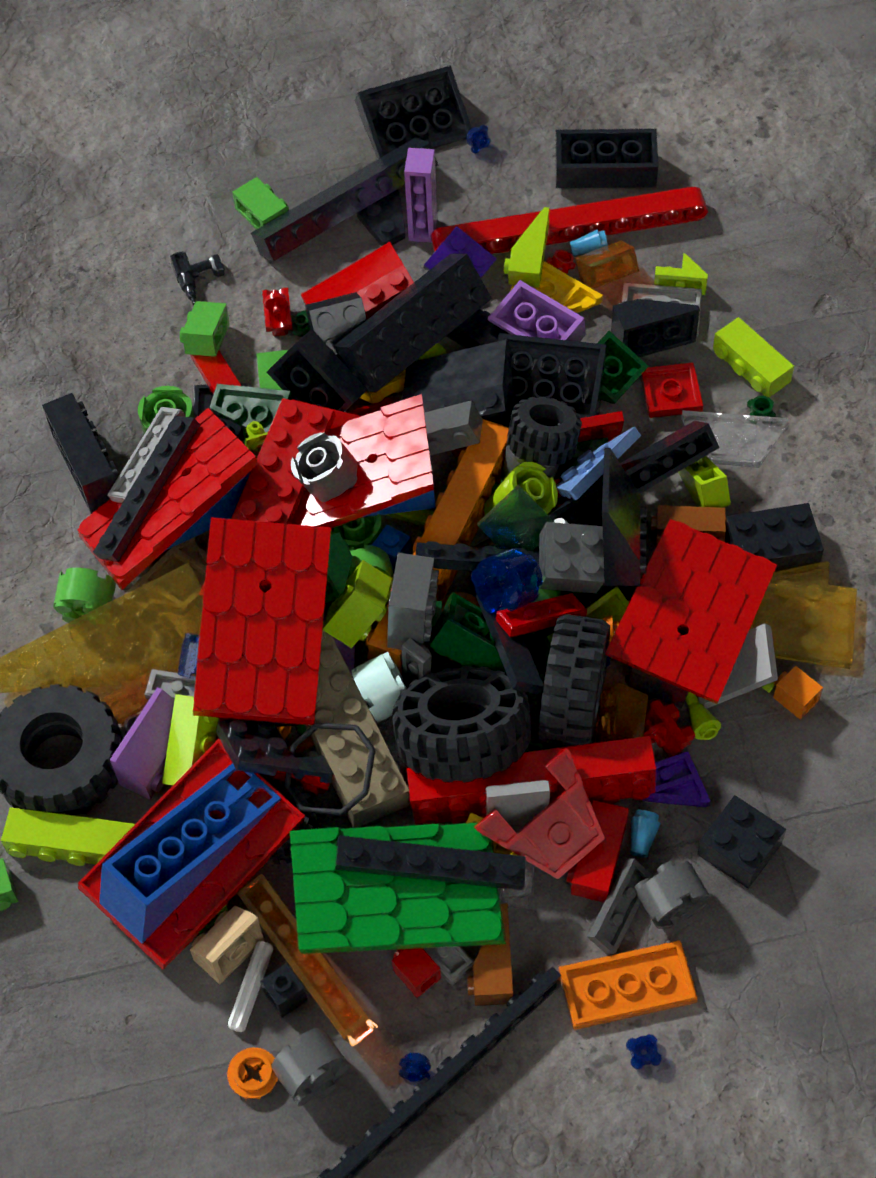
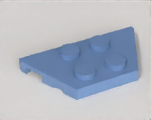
M632 427L608 443L601 445L593 452L588 450L577 459L579 464L575 467H570L560 476L562 480L556 485L558 493L562 497H572L574 500L579 499L604 472V448H611L618 459L641 434L635 427Z

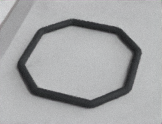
M315 723L292 743L290 751L295 757L297 746L317 729L355 731L369 750L363 791L342 809L304 807L290 787L292 773L286 772L284 789L299 811L303 813L344 815L366 797L369 792L375 748L357 725Z

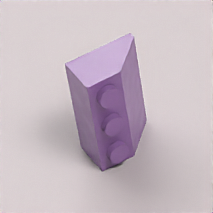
M521 280L488 317V321L512 335L579 342L586 335L584 317Z
M158 687L110 759L120 786L149 800L164 785L162 781L174 699Z

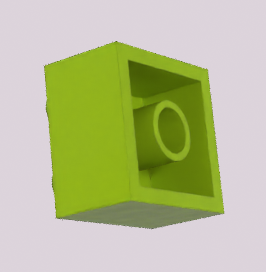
M362 560L348 577L344 593L329 605L323 631L350 648L358 640L364 641L372 628V623L375 620L379 622L387 612L388 607L385 604L391 595L389 588L392 578Z

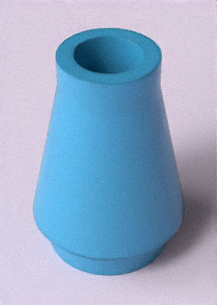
M598 229L579 239L570 241L573 257L578 255H603V252L609 251L605 231L598 232Z
M646 810L635 811V815L631 817L630 854L637 857H648L651 845L661 825L658 822V814Z

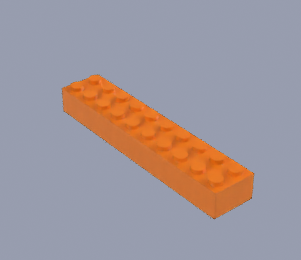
M483 419L480 443L470 445L467 449L461 450L457 462L458 467L455 471L452 470L450 472L445 492H440L435 505L436 510L433 515H428L424 525L425 532L422 537L418 536L414 543L413 555H416L417 543L429 541L444 545L466 544L471 546L485 517L484 504L490 497L495 482L500 483L502 479L501 471L509 427ZM433 568L434 570H439L437 601H442L445 598L458 570ZM387 609L384 617L378 622L375 629L370 630L366 638V645L369 650L367 658L371 660L389 652L394 664L397 665L402 675V650L387 648Z

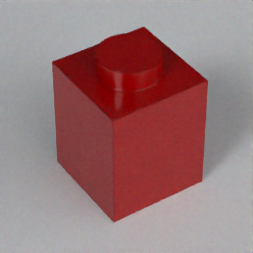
M423 948L398 949L392 959L393 971L416 998L441 980L440 967Z

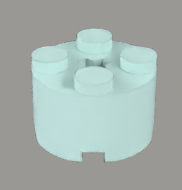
M386 652L351 670L355 683L363 699L371 707L369 710L377 723L392 716V710L399 695L403 690L408 689L402 681L403 677L397 665L394 664L389 652Z

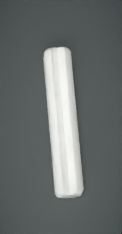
M264 941L256 943L228 1021L229 1028L234 1031L244 1032L261 986L260 981L264 978L273 952V947L270 943Z

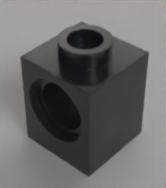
M287 963L260 981L264 994L281 1018L308 1000L305 987Z

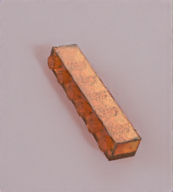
M262 873L237 892L250 912L258 918L261 927L346 1042L353 1047L378 1027L324 953L302 954L299 951L296 915L273 884Z

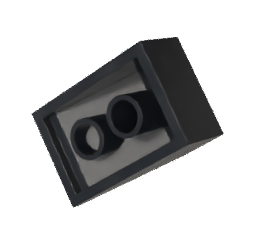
M645 299L624 301L613 306L611 332L640 358L696 342L700 308L698 305Z

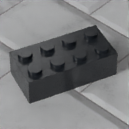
M657 129L556 130V188L657 187L659 168Z
M73 393L45 403L42 407L59 451L92 514L110 499L107 495L119 474L113 461H109L107 457L109 455L103 441H99L97 437L98 432L93 421H89L87 418L88 413L83 402H77Z

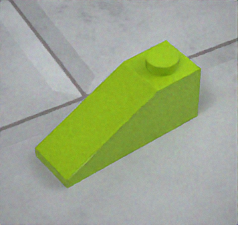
M549 207L542 209L512 247L510 259H505L504 274H508L509 285H516L521 280L531 287L540 288L549 228Z
M707 456L678 472L692 499L699 507L723 508L731 505L727 476Z

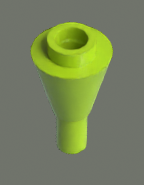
M689 692L685 701L689 707L692 728L696 735L695 738L710 740L718 734L721 723L699 702L695 694Z

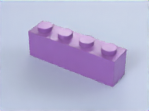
M408 148L404 175L409 241L432 243L431 233L436 229L438 221L435 150Z

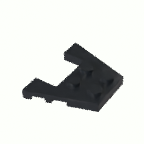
M227 719L218 722L216 733L236 770L273 776L276 775L277 771L292 773L295 779H302V777L308 775L320 777V782L331 783L334 773L324 756L294 757L277 728L297 726V724L242 719Z

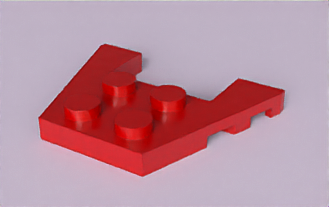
M564 748L544 765L564 788V792L524 827L515 832L496 809L474 826L479 833L518 856H526V861L556 879L564 875L605 839L582 785L580 775L572 760V755L567 748Z

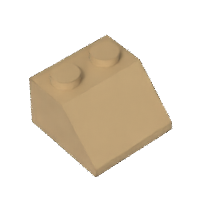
M234 906L229 912L224 911L218 916L214 926L207 933L200 934L194 940L190 949L194 961L216 982L221 984L254 951L256 943L264 941L259 920L253 913Z

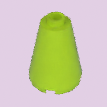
M524 462L516 466L484 504L486 517L494 524H503L547 515L556 506L558 491L552 477L548 478L543 472L546 469L537 463Z

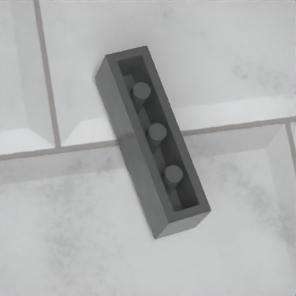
M472 400L424 413L430 455L480 443L483 419Z

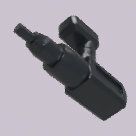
M176 252L170 256L177 282L180 284L182 291L186 293L187 298L191 300L192 305L196 303V284L194 278L199 277L200 272L212 269L214 276H224V268L219 254L211 255L209 259L192 265L189 263L186 252Z

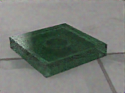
M518 484L477 525L500 549L522 548L526 551H533L539 545L540 533L546 522H556Z

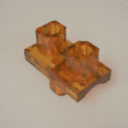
M147 673L130 683L125 680L121 683L120 689L101 699L102 702H106L111 708L118 724H124L129 716L142 711L149 701L145 698V691L150 678Z

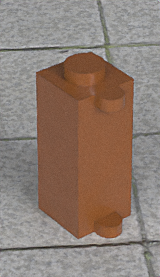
M658 505L656 516H651L650 533H656L655 544L657 545L670 519L683 522L693 529L711 534L725 542V508Z

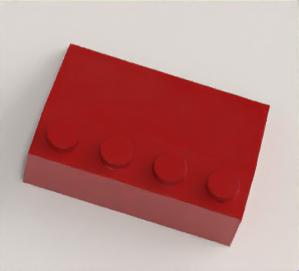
M389 242L305 291L301 296L307 305L357 292L362 297L366 319H368L413 284L414 281Z

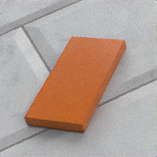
M681 940L558 967V971L562 975L561 983L574 1030L690 1005L698 1001Z

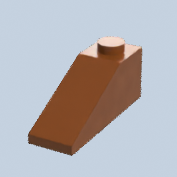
M501 903L506 944L482 945L473 964L474 976H467L468 995L475 996V1006L504 1005L513 997L508 903Z

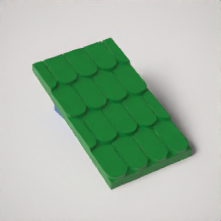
M478 823L426 824L386 828L381 826L347 829L335 827L290 831L299 951L302 954L506 944L499 888L335 870L337 839L339 835L494 853L493 840L479 833L474 828Z

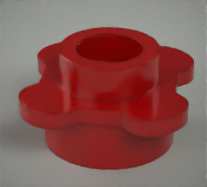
M556 250L553 257H548L546 263L565 274H568V270L575 269L576 264L573 262V256L565 250Z

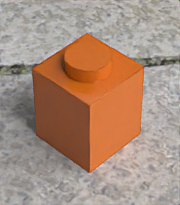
M795 666L789 673L784 671L779 675L778 680L774 683L776 688L773 698L801 720L819 702L823 687Z

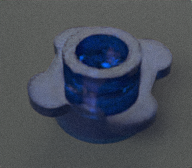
M488 126L473 127L468 132L466 141L468 145L472 146V153L477 154L481 148L489 146L491 139L487 133Z
M648 1034L636 1039L630 1038L627 1041L626 1048L631 1053L632 1059L630 1064L634 1069L640 1070L645 1065L652 1064L653 1066H658L661 1063L662 1056L657 1051V1038L654 1035ZM645 1049L647 1054L643 1055L641 1050Z
M408 1053L400 1060L399 1065L402 1069L399 1070V1076L411 1082H420L424 1078L430 1080L431 1075L428 1071L431 1070V1064L425 1055Z

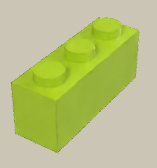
M739 317L715 333L713 344L715 354L732 366L736 374L743 376L755 391L770 398L791 382L794 365Z
M175 694L162 784L173 786L216 742V728L219 718L193 716L194 696Z

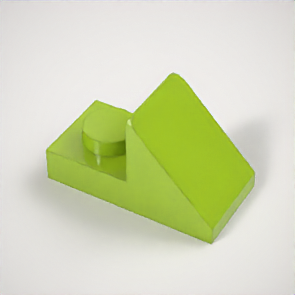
M683 253L682 268L656 266L654 285L702 289V295H705L708 274L687 254Z

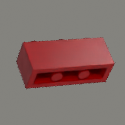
M593 800L592 808L605 839L569 869L567 882L572 883L571 895L604 903L611 889L628 822L629 808Z

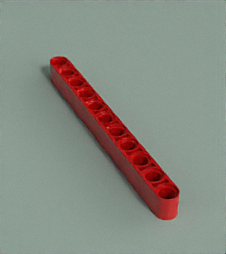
M687 187L550 209L546 245L574 241L597 229L598 232L605 231L607 236L694 222L703 219L708 213V208L702 190L699 187ZM541 211L437 228L431 233L434 252L456 226L490 254L509 252Z

